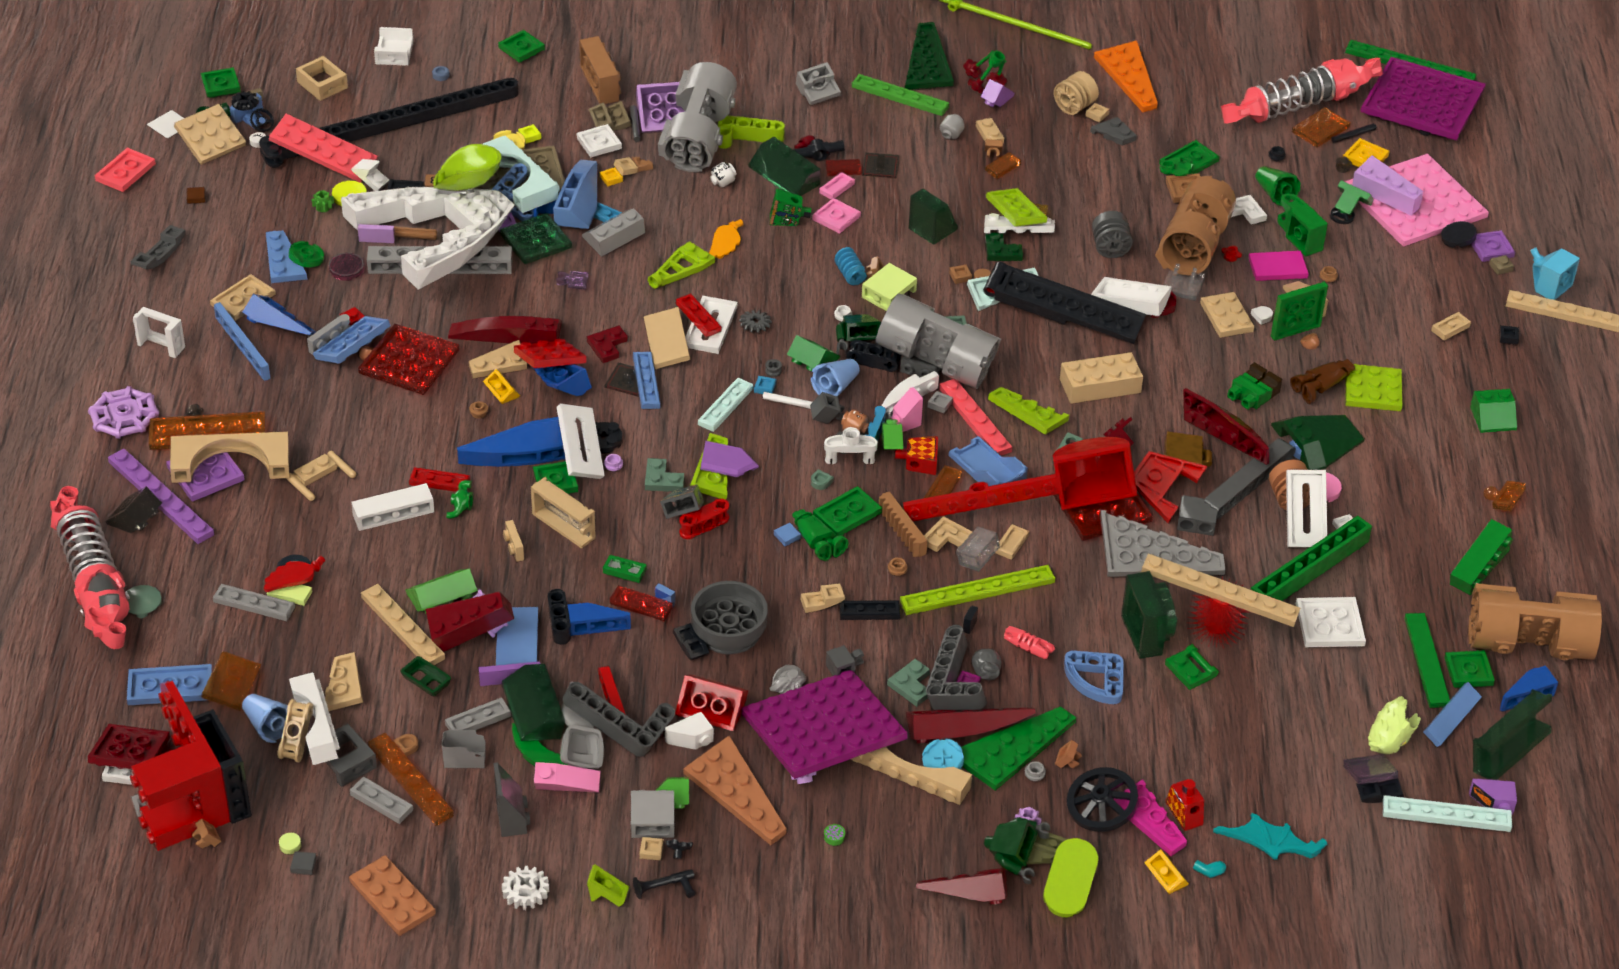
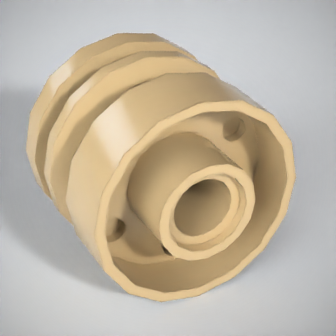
M1083 71L1074 73L1054 88V98L1058 107L1069 115L1077 114L1085 107L1094 103L1099 94L1095 80Z

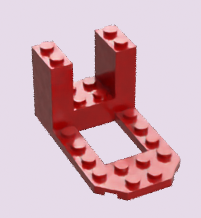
M173 681L161 683V693H158L162 705H164L161 707L162 714L165 719H168L169 726L173 732V735H171L175 747L179 746V748L131 766L133 775L130 776L133 787H138L139 789L138 795L141 802H146L147 804L140 807L141 817H138L142 829L147 830L146 836L149 843H154L158 851L192 838L193 832L197 829L195 823L201 818L212 824L215 828L231 822L221 765Z

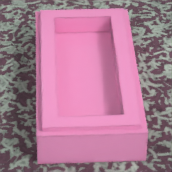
M841 172L819 189V193L829 199L837 198L855 184V179Z

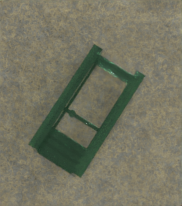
M1532 689L1530 695L1488 729L1482 737H1479V739L1475 738L1473 740V772L1488 780H1497L1551 733V726L1537 720L1536 714L1552 701V695L1549 693L1545 695Z

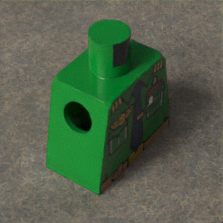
M776 189L770 211L769 225L797 226L800 217L810 218L811 208L802 206V196Z

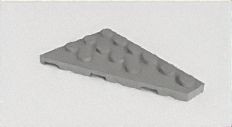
M1101 510L1100 518L1108 577L1150 576L1141 573L1148 553L1208 575H1225L1223 554L1210 551L1202 546L1198 548L1188 544V541L1181 538L1169 536L1162 531L1159 533L1147 529L1146 525L1129 521L1122 516L1118 518L1107 514L1106 510Z

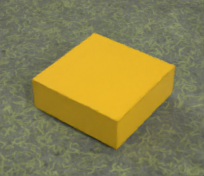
M615 167L600 172V178L607 187L623 182V176Z

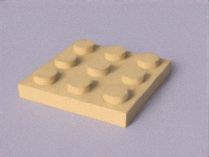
M220 104L174 123L175 129L201 165L246 146L245 139Z

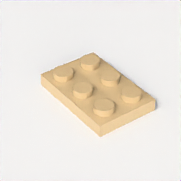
M1235 292L1201 297L1200 304L1220 338L1254 331V325Z

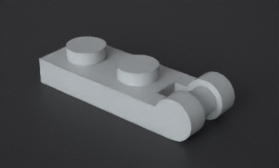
M340 315L307 338L309 353L313 355L316 350L349 328V315Z

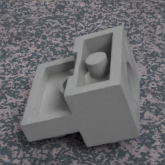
M828 62L797 72L795 84L801 95L806 97L810 105L840 96L841 91L834 80V73Z

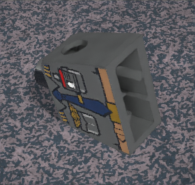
M696 484L671 492L660 500L666 519L700 510L704 500L699 486Z

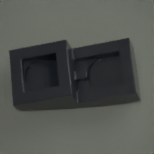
M691 623L673 629L677 642L690 660L709 654L704 640L695 633Z
M1377 778L1356 783L1361 802L1383 803L1384 795L1404 798L1398 778L1378 783Z

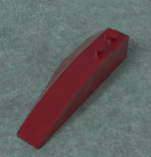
M496 316L471 319L451 324L448 339L508 344L517 340L520 343L529 342L531 344L538 343L541 340L554 342L555 339H559L562 320L532 316Z
M1032 707L1003 708V710L987 708L982 709V711L962 710V712L954 710L906 712V719L910 738L916 740V743H929V739L945 740L996 730L1022 720L1036 712Z

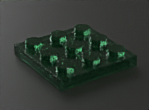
M548 213L500 229V235L509 246H512V250L524 264L572 248V242Z

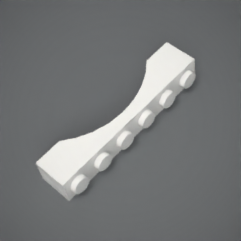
M313 672L290 678L289 681L296 702L313 703L312 715L315 717V722L309 733L305 736L312 764L316 765L338 759L336 750L340 749L320 679L315 680Z

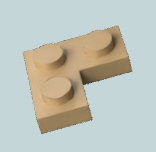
M943 516L924 537L928 541L927 547L938 552L948 541L965 549L975 539V533Z

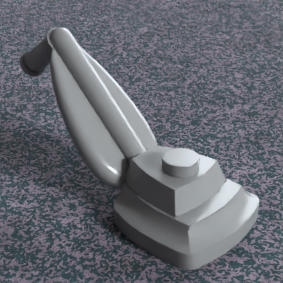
M563 702L561 712L563 720L568 727L562 739L560 760L569 766L586 769L600 768L604 757L601 731L594 729V725L575 713Z

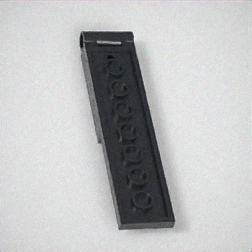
M1003 262L995 264L983 289L984 294L994 297V300L1062 324L1070 321L1132 344L1135 343L1146 317L1145 313L1014 268Z

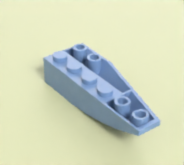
M580 160L570 171L553 208L554 223L557 226L589 229L597 210V161Z

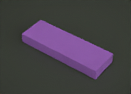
M540 661L479 667L480 686L540 681Z

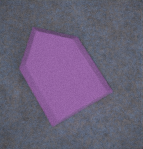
M705 441L701 470L739 477L744 475V472L759 468V465L743 448Z

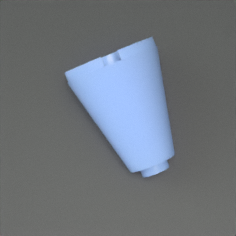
M853 359L817 365L812 369L813 377H811L813 389L818 395L825 392L839 396L859 374V365Z
M257 694L248 695L242 703V708L259 736L269 743H276L277 741L275 740L282 738L288 705Z

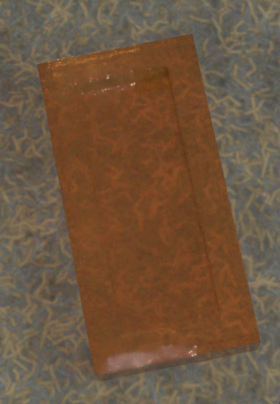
M1008 152L985 166V171L998 179L1020 166L1021 159Z

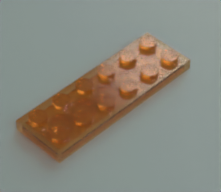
M265 411L150 418L149 450L171 449V436L265 433Z

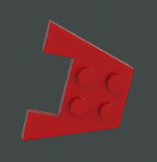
M1148 451L1134 471L1136 488L1143 498L1169 524L1179 507L1164 499V496L1180 474L1198 483L1205 473L1207 466Z

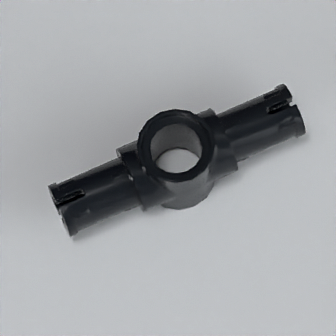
M814 139L807 147L793 149L794 160L809 157L814 158L816 161H823L830 153L845 151L844 142L840 140L828 143L822 139Z

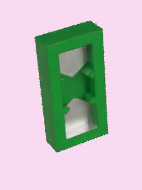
M609 555L603 566L604 574L640 583L647 570V564L614 555Z

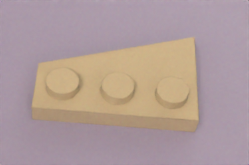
M517 340L470 360L469 368L472 377L489 376L495 369L500 373L527 369V362L514 353V345H520V341Z
M355 652L334 657L329 686L326 687L325 701L329 711L363 703Z

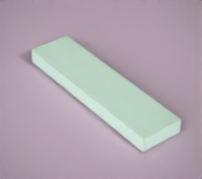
M737 378L698 419V425L714 432L753 390V384Z

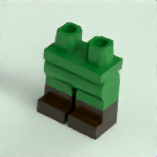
M1254 362L1250 365L1248 371L1233 379L1227 397L1232 401L1238 398L1241 400L1242 407L1247 410L1251 407L1257 410L1260 408V405H1263L1280 393L1283 379L1270 371L1267 372V369Z

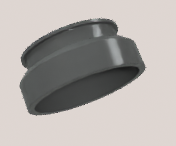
M721 581L710 584L696 594L691 604V624L693 630L704 640L708 649L717 653L737 654L749 650L758 642L767 626V602L757 589L746 583Z

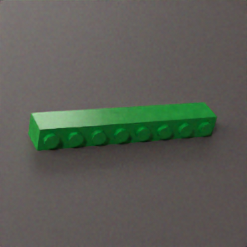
M1357 515L1253 585L1251 590L1280 601L1285 600L1367 544L1370 539L1372 525Z

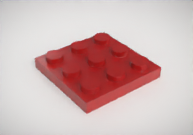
M555 339L554 342L541 340L534 344L522 342L520 345H514V353L533 368L586 363V355L572 344H569L565 339Z

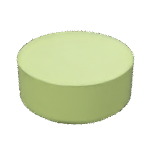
M295 833L282 835L279 839L280 850L285 854L298 852L301 848L299 835Z

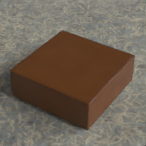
M205 187L187 188V204L205 203Z

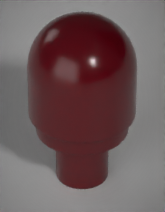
M807 135L801 138L794 148L807 147L815 137Z

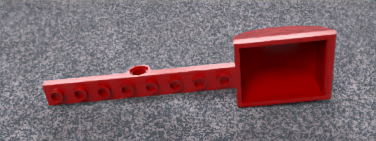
M1098 437L1073 442L1053 453L1055 474L988 486L985 482H976L966 491L903 502L904 511L912 521H918L1059 494L1062 510L1137 496L1130 443L1126 439L1118 437Z

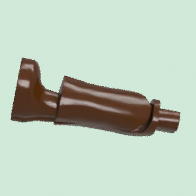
M1348 359L1330 362L1307 370L1305 375L1299 374L1291 377L1290 384L1296 393L1302 391L1304 401L1307 404H1311L1316 400V391L1324 393L1349 376L1350 372L1355 370V366Z

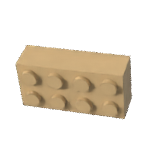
M1132 352L1061 363L1060 381L1072 404L1141 393L1143 375Z

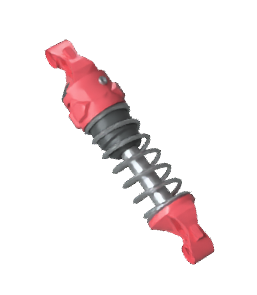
M1348 58L1332 59L1323 62L1317 69L1312 68L1307 74L1303 71L1300 72L1298 79L1293 75H1289L1287 82L1280 78L1276 86L1272 82H1267L1265 89L1260 85L1248 88L1239 106H1236V103L1221 106L1224 123H1232L1249 116L1255 122L1260 123L1267 121L1268 118H1276L1278 114L1286 115L1289 111H1298L1300 107L1305 109L1311 104L1317 105L1321 101H1338L1347 98L1349 94L1357 92L1359 86L1367 83L1371 78L1383 75L1380 58L1368 59L1365 61L1364 66H1357ZM1291 78L1296 81V86L1290 87ZM1282 81L1286 89L1279 91V82ZM1269 85H1272L1275 89L1274 93L1268 94ZM1292 100L1296 105H1298L1294 109L1290 108ZM1302 101H1304V102H1306V103L1309 102V103L1306 104V105H1301V104H1302ZM1281 104L1287 109L1286 111L1279 112ZM1270 107L1276 112L1272 116H1270Z

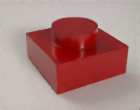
M356 307L340 314L349 315L350 326L364 317Z

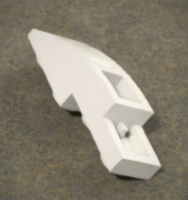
M935 371L921 378L914 374L898 384L888 394L882 404L886 409L885 420L893 416V407L911 387H914L921 396L938 389L939 375Z

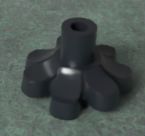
M671 839L665 840V845L674 850V859H682V852L690 850L693 847V842L679 843L678 840Z

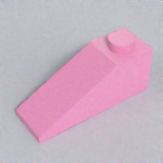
M536 762L534 785L536 789L599 793L601 772L557 763Z

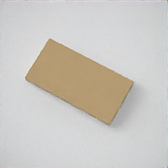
M679 307L644 316L655 369L691 360Z

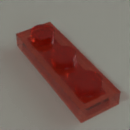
M619 585L610 597L611 605L664 622L673 608L672 602Z

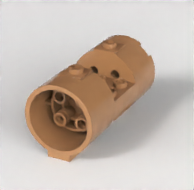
M1202 176L1194 179L1187 186L1177 211L1170 221L1155 254L1163 269L1169 268L1181 275H1196L1208 267L1219 244L1220 234L1226 229L1236 204L1235 194L1225 181L1213 179L1212 176Z
M1475 584L1471 605L1474 606L1471 608L1468 624L1470 648L1487 649L1500 654H1508L1513 652L1516 643L1523 644L1528 642L1538 646L1548 644L1550 655L1561 660L1573 658L1595 659L1602 625L1601 604L1597 600V595L1556 591L1552 603L1520 600L1516 587Z

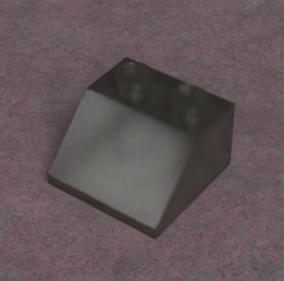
M146 486L126 497L105 523L129 533L136 530L141 531L148 525L147 520L153 518L159 512L158 508L162 502Z

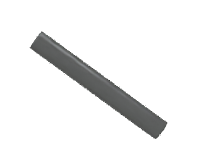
M632 105L630 110L633 138L635 142H639L640 130L637 106Z

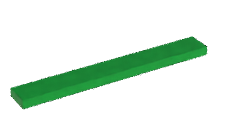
M1350 40L1345 50L1347 54L1365 59L1380 58L1383 64H1387L1389 59L1394 57L1474 81L1477 75L1354 40Z

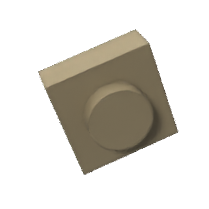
M1506 255L1490 259L1489 265L1497 275L1513 272L1514 265Z

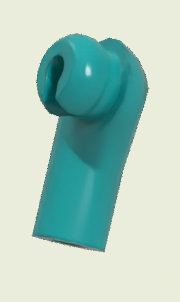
M1197 860L1193 870L1213 878L1225 872L1226 864L1222 861L1205 864Z

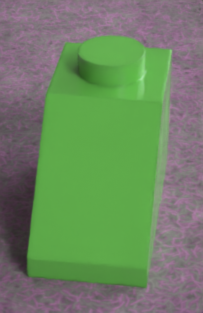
M887 419L886 422H882V446L884 449H903L902 424L897 419Z

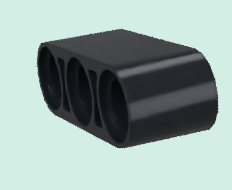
M553 589L548 593V612L552 638L556 644L564 645L571 639L566 595L561 589Z

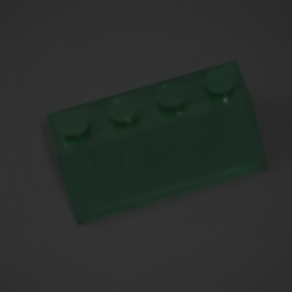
M775 137L761 143L748 164V167L779 189L799 196L820 185L821 169Z
M525 664L503 679L501 684L520 741L561 739L565 719L546 665Z

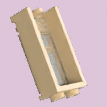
M546 477L531 486L532 514L580 548L585 547L595 539L594 510H588V507H584L582 503L550 481H547Z

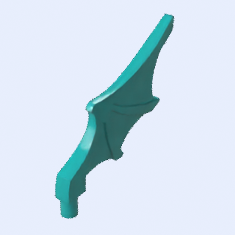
M1254 813L1250 814L1252 819L1243 826L1236 828L1217 826L1213 829V833L1231 837L1259 848L1274 860H1277L1278 856L1282 853H1295L1311 859L1320 854L1321 850L1327 846V841L1323 838L1316 843L1312 840L1309 843H1305L1293 834L1289 824L1285 823L1284 826H1275L1263 821L1259 815Z

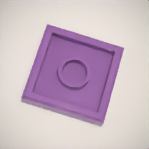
M1502 230L1477 234L1476 240L1471 243L1482 262L1504 255L1508 258L1515 256V251Z

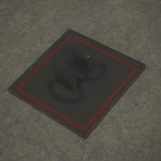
M865 152L862 176L896 178L899 155Z
M618 362L606 382L605 388L639 397L634 366Z

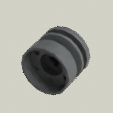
M1106 211L1094 219L1092 222V232L1099 254L1107 258H1117L1129 252L1133 240L1127 217L1123 213Z

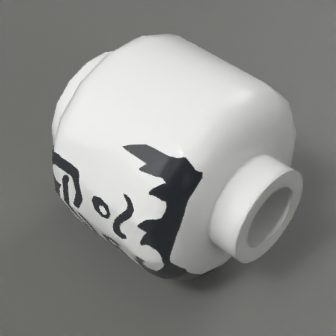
M722 162L711 169L712 176H710V179L714 185L718 184L723 188L734 182L735 175L737 174L731 163Z

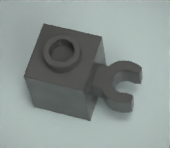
M822 392L810 404L813 420L829 424L834 417L841 421L844 416L842 411L845 407L839 405L838 396Z
M845 645L826 651V666L833 676H838L840 673L853 670L855 673V665L858 666L864 663L861 658L864 656V653L861 649H856L850 654Z

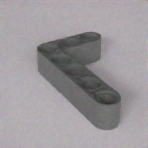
M952 625L945 631L926 687V694L930 705L935 710H979L987 704V699L980 683L956 682L968 646L964 630L960 625Z
M572 682L563 696V702L567 707L639 757L645 756L675 715V709L672 705L662 703L642 727L580 682Z

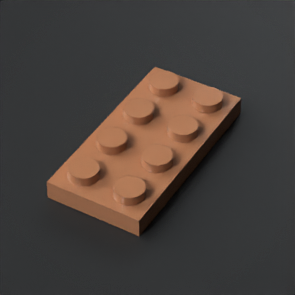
M386 855L349 876L350 883L398 936L403 935L436 914L435 908Z

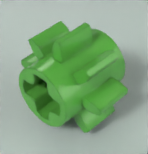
M324 190L316 192L313 195L314 199H311L312 207H316V210L319 212L329 211L332 208V204H334L333 196H330L329 192Z

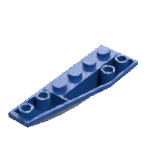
M553 417L530 421L457 447L458 463L501 467L533 465L564 460L565 453L559 418Z

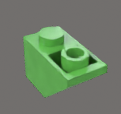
M667 777L655 789L674 790V808H685V805L689 804V777Z

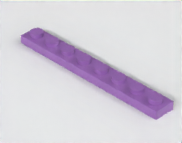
M124 448L108 457L109 463L197 544L214 535V530Z

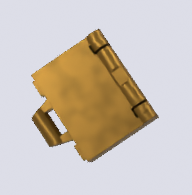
M1167 431L1164 455L1207 467L1212 465V451L1203 449V436Z

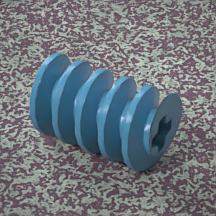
M845 247L836 253L835 263L847 283L850 285L862 283L866 279L867 274L853 248Z

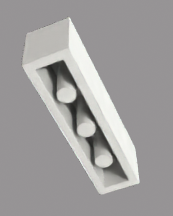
M427 483L351 502L353 517L359 531L434 512L433 497Z

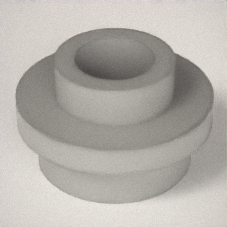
M1033 761L1026 766L1025 776L1029 780L1040 781L1045 777L1046 770L1042 763Z

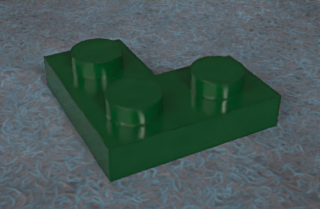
M985 233L987 261H1023L1022 244H1004L1003 233Z

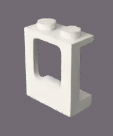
M142 307L134 315L133 323L138 346H142L146 340L167 346L169 356L176 358L185 348L181 319ZM148 317L167 324L165 335L150 329Z

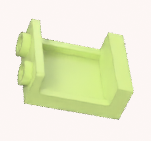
M888 263L862 284V298L887 311L898 293L904 294L908 290L912 293L916 291L917 278Z

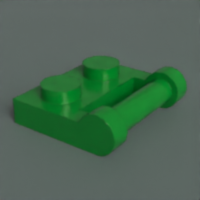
M1194 644L1189 645L1185 650L1165 660V665L1189 690L1215 678L1219 673L1215 666H1211L1201 656ZM1192 657L1206 672L1202 673L1189 658Z

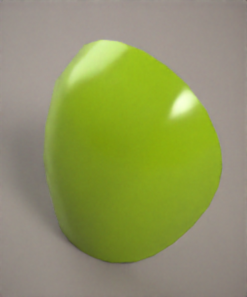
M471 144L458 149L445 161L436 174L433 188L462 191L485 184L499 169L502 159L501 153L496 148L484 144Z

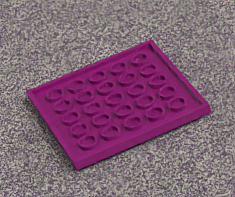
M1391 57L1382 71L1383 75L1379 76L1361 106L1360 112L1382 118L1383 120L1393 121L1400 125L1410 126L1417 130L1427 131L1434 135L1457 140L1485 90L1486 84Z
M853 670L844 671L838 676L826 677L823 680L806 684L795 690H789L777 696L742 707L743 717L794 779L908 739L907 731Z

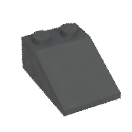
M494 763L496 804L501 837L527 834V825H530L529 812H525V808H528L526 795L522 796L521 787L501 765Z

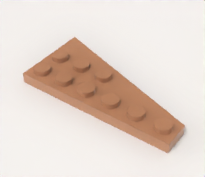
M727 736L683 768L684 775L689 777V779L770 845L786 835L785 825L730 736Z

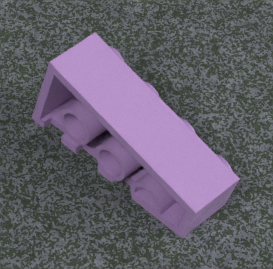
M1374 156L1368 158L1354 172L1352 185L1370 193L1374 199L1410 216L1420 208L1424 191Z

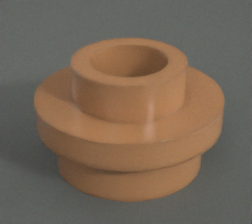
M1326 266L1320 271V278L1325 282H1333L1338 277L1337 270L1334 267Z
M477 401L470 405L469 411L474 418H483L488 412V405Z
M893 558L888 564V571L892 575H903L907 572V564L902 558Z

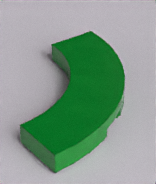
M512 723V735L515 746L522 753L526 761L535 766L536 762L567 765L560 760V754L545 748L537 740L533 731V723Z

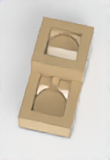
M839 583L822 585L819 592L802 593L800 600L805 613L836 605L845 600V595Z

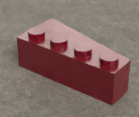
M500 591L426 609L431 639L443 652L514 619L511 603Z

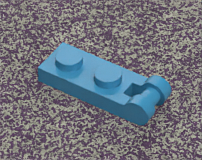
M883 406L875 408V418L873 423L870 422L868 435H866L875 438L877 443L882 433V422H885L886 409Z

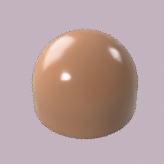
M1311 333L1304 336L1300 343L1306 349H1316L1319 346V338L1316 333Z
M362 346L359 349V357L364 361H371L377 357L378 351L374 348Z

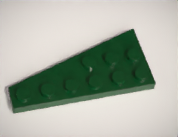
M918 23L905 89L953 86L954 80L935 23Z

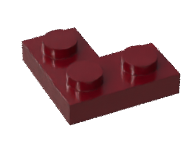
M620 325L587 336V343L602 363L618 359L619 352L615 346L628 341V337Z

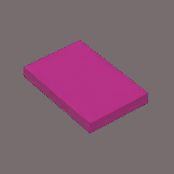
M1301 251L1249 253L1248 259L1256 281L1308 278L1309 273Z

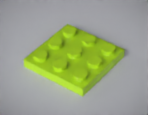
M1353 364L1355 370L1345 377V406L1391 411L1402 410V369Z

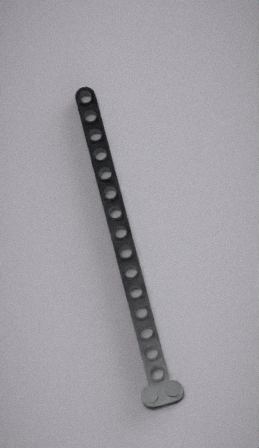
M505 78L320 127L319 129L347 142H352L515 98L519 94L518 81L514 78ZM269 135L259 140L260 154L265 163L272 168L281 166L284 159L299 156V154L269 141Z

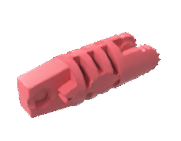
M1012 626L1005 630L1004 639L1033 655L1047 659L1049 653L1051 654L1055 650L1053 644L1035 635H1031L1029 632L1027 633Z

